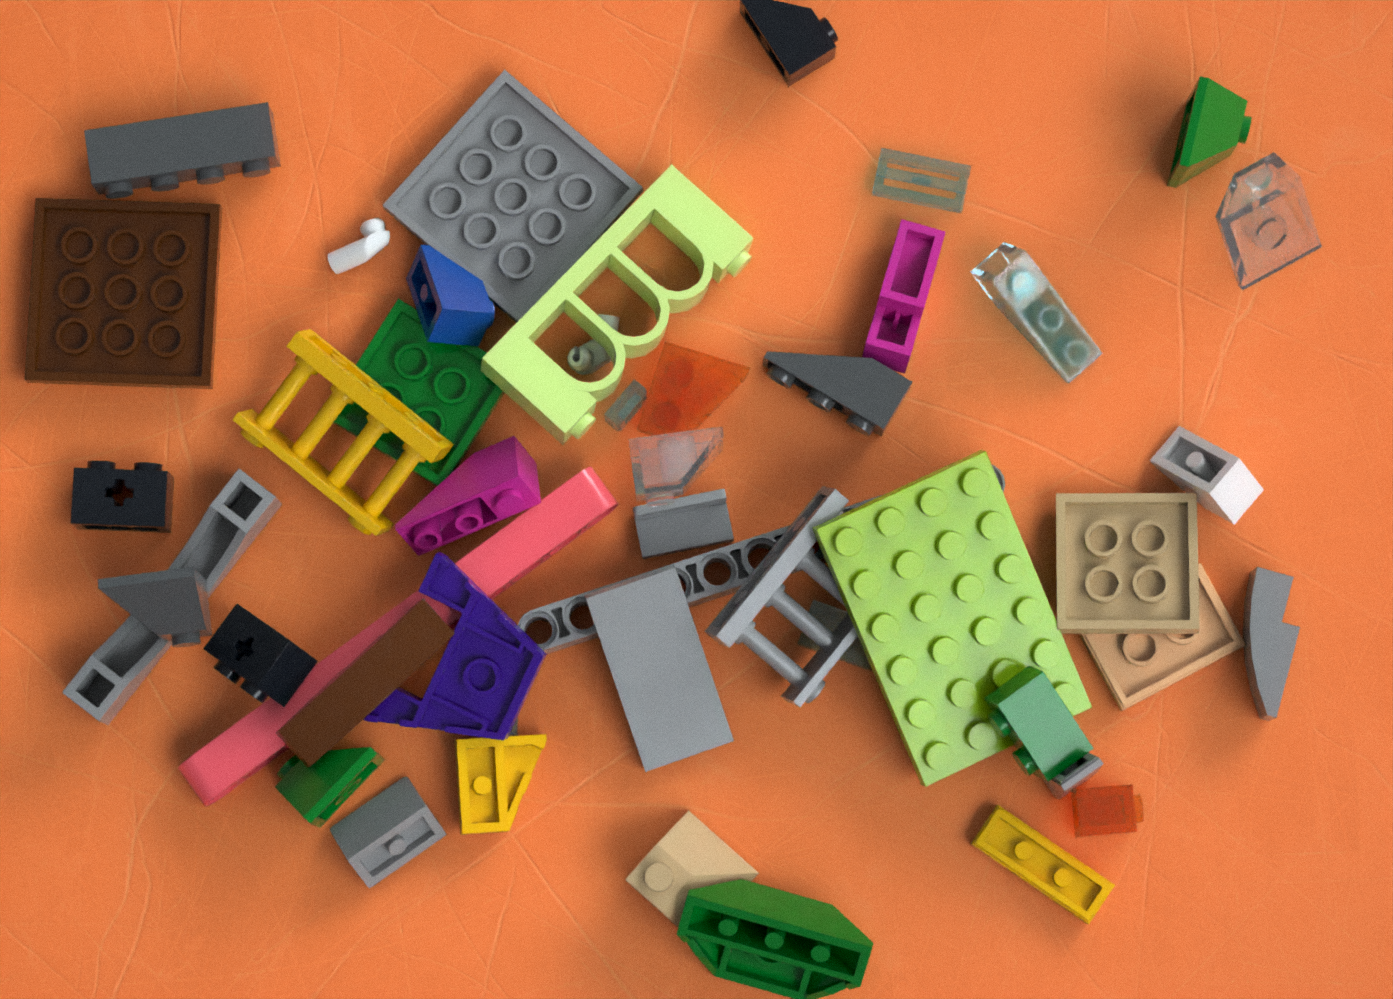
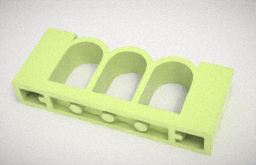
M671 164L483 356L481 372L562 445L572 435L578 440L596 421V418L592 415L595 411L596 403L611 395L620 383L625 358L632 359L645 356L657 348L664 337L669 313L675 314L689 311L699 304L708 290L711 278L719 283L728 273L733 277L737 276L752 259L748 252L754 238ZM651 223L694 262L698 268L700 280L687 290H667L657 284L628 258L623 251ZM607 267L647 302L654 311L657 324L645 335L636 337L622 335L578 298ZM563 312L599 343L611 357L613 369L602 380L591 383L576 380L534 344Z

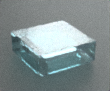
M634 379L604 414L605 422L617 432L619 430L622 431L648 400L647 389Z

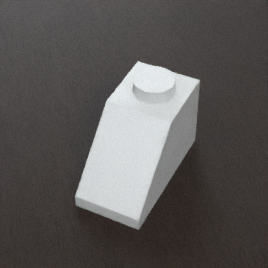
M1181 426L1173 432L1150 459L1151 463L1183 491L1186 493H1197V502L1201 506L1234 525L1264 490L1240 458Z

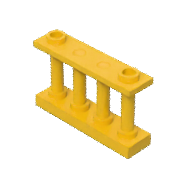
M313 330L298 331L286 346L296 354L294 358L296 365L260 414L253 409L237 412L232 420L243 428L240 433L247 441L256 447L263 448L265 446L347 512L350 515L348 521L357 530L366 535H371V533L375 536L388 532L394 525L381 512L419 462L425 463L426 460L433 463L444 459L454 444ZM320 373L332 383L330 387L332 393L294 443L276 429L274 425L309 377ZM356 402L368 412L366 416L368 422L330 472L312 458L310 453L347 403L353 404ZM392 431L404 441L402 445L404 452L368 500L365 501L345 483L383 432L388 434Z

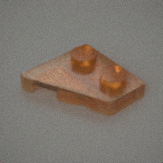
M665 341L637 432L682 445L742 384L749 375L750 367Z

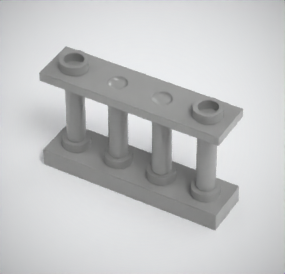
M825 486L820 488L704 631L717 643L729 648L734 642L736 644H745L791 683L781 697L798 707H801L804 702H812L821 693L825 686L824 677L858 636L849 614L831 632L784 592L785 585L782 584L794 569L796 571L802 569L844 605L829 567L814 555L815 549L812 547L817 541L812 528L843 514L844 512L841 510L849 502L839 491ZM764 606L767 608L773 606L820 646L819 650L803 669L754 628L756 623L753 619Z

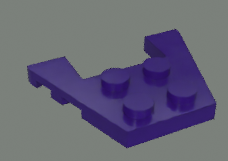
M438 552L435 554L418 592L461 612L462 615L454 630L455 634L450 638L423 699L398 687L363 720L505 740L514 726L547 654L447 555Z

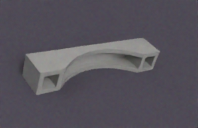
M238 469L210 504L197 528L168 570L194 567L206 579L209 598L278 511L282 503L275 495L241 469ZM130 615L108 640L89 657L62 693L95 719L109 725L170 648L172 641H164Z

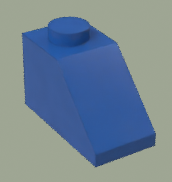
M420 245L406 280L427 342L479 346L486 329L492 326L495 317V307L493 302L489 300L483 281L431 246Z

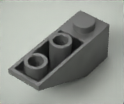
M769 351L766 352L763 358V366L769 369L766 375L770 379L789 389L792 384L809 393L806 399L810 403L826 412H830L832 408L848 416L846 423L850 427L866 436H870L872 431L882 436L912 385V381L873 358Z

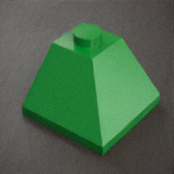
M1199 77L1186 102L1167 186L1177 188L1229 157L1238 143L1245 144L1252 117L1244 115L1247 100L1209 78Z
M371 747L328 750L312 766L307 768L294 755L278 771L277 775L281 780L275 788L310 824L321 828L385 759Z

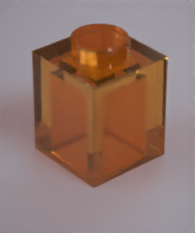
M1133 784L1080 788L1071 791L1075 838L1132 834L1137 832L1136 823H1143L1142 798L1140 794L1133 795Z

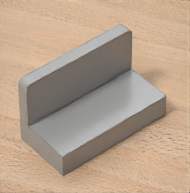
M725 489L633 507L642 558L648 559L734 541Z
M408 777L401 778L330 828L331 834L346 859L369 889L447 835Z

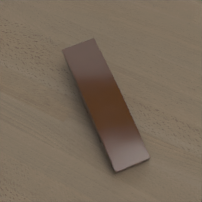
M421 599L391 628L372 642L352 663L333 677L276 734L307 768L312 766L409 678L455 633L424 599Z

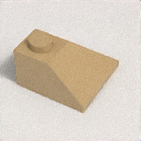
M688 810L625 880L673 924L679 927L689 890L738 879L752 882L759 873Z

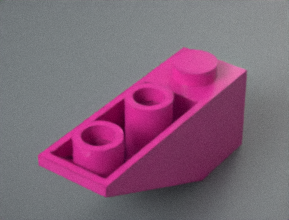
M515 436L475 452L395 524V530L415 553L420 556L541 503L537 464Z

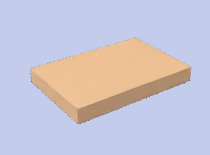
M1201 563L1198 564L1199 634H1079L1120 711L1133 706L1246 645Z

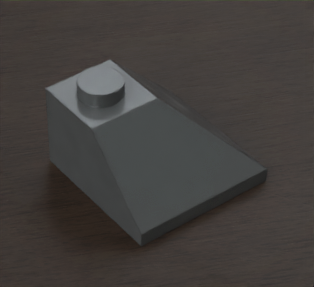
M194 567L98 579V589L164 641H172V647L201 644L200 637L212 635L206 579Z

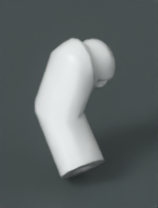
M373 218L363 222L360 231L364 238L328 253V262L336 274L343 273L367 262L388 245L390 231L385 229V223L382 219Z

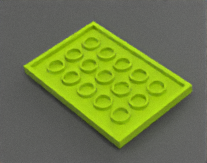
M979 450L812 528L921 785L927 787L1014 745L1008 735L1005 738L1001 737L990 723L987 714L992 710L984 698L1028 666L1045 673L1072 716L1092 708L1060 630H1057V621L986 451Z

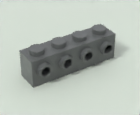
M268 102L84 130L91 184L99 195L105 194L106 198L111 199L133 195V189L151 187L152 191L158 192L174 190L179 187V182L197 180L198 184H215L224 181V175L242 172L244 177H260L269 174L270 168L281 167L274 116Z

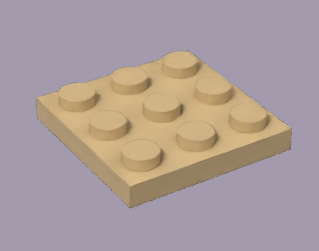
M1056 493L1057 630H1060L1062 634H1199L1197 493Z

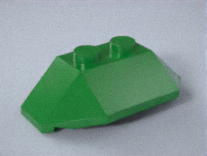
M744 879L689 890L677 930L679 938L683 942H687L697 958L714 976L793 999H818L835 994L846 988L850 990L861 987L873 947V942L832 904Z

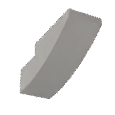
M1256 567L1250 572L1244 601L1243 641L1246 644L1244 646V659L1251 694L1260 719L1271 721L1277 718L1300 627L1282 622L1294 577Z

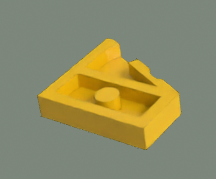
M546 734L508 736L505 740L472 738L456 739L454 741L460 835L499 833L510 830L522 796L526 792L532 778V773L540 753L547 742Z

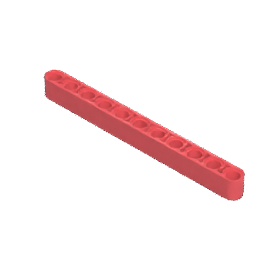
M588 467L543 498L540 504L525 511L455 564L493 600L609 515L619 503L594 469ZM417 590L317 663L285 707L272 698L268 699L186 759L178 767V770L205 807L215 803L287 751L289 747L276 732L333 677L352 663L372 642L391 628L418 601L424 599L451 630L457 626L462 615L461 612Z

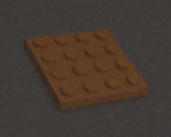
M36 198L25 381L27 383L213 389L222 223L221 205Z

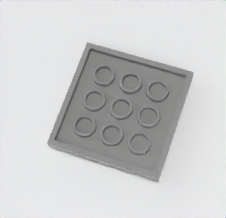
M504 69L386 200L383 208L425 245L431 246L481 279L489 300L517 323L623 215L643 192V187Z

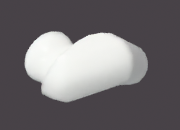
M598 314L609 326L618 332L619 317ZM594 339L580 347L575 346L569 351L567 356L569 366L581 375L592 374L612 361L606 350Z

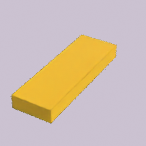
M996 805L971 842L972 846L1087 925L1090 924L1115 886L999 805Z

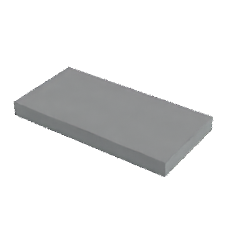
M674 564L584 595L645 772L734 741Z

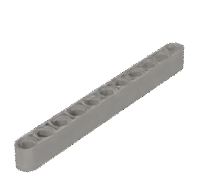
M992 465L1001 489L1004 492V476L1000 469ZM880 496L844 507L841 511L844 513ZM790 525L673 563L679 579L686 585L684 594L689 608L737 592L755 570L748 562L749 554L757 548H765L770 551ZM819 546L814 555L823 563H827ZM719 562L728 567L730 578L726 583L716 586L707 582L703 573L708 565ZM794 569L790 574H793V573H796V572H799V571H796V570ZM652 571L530 610L521 617L518 626L526 633L529 625L535 621L542 620L549 623L552 627L551 637L547 642L537 644L546 654L598 638L595 625L581 630L573 626L570 620L571 614L576 608L588 606L584 595Z

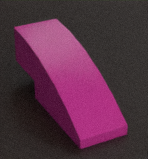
M901 219L862 357L873 358L888 368L905 374L945 231Z

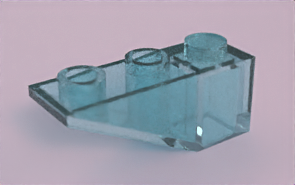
M1003 242L970 271L995 306L1066 383H1070L1103 354L1026 250Z

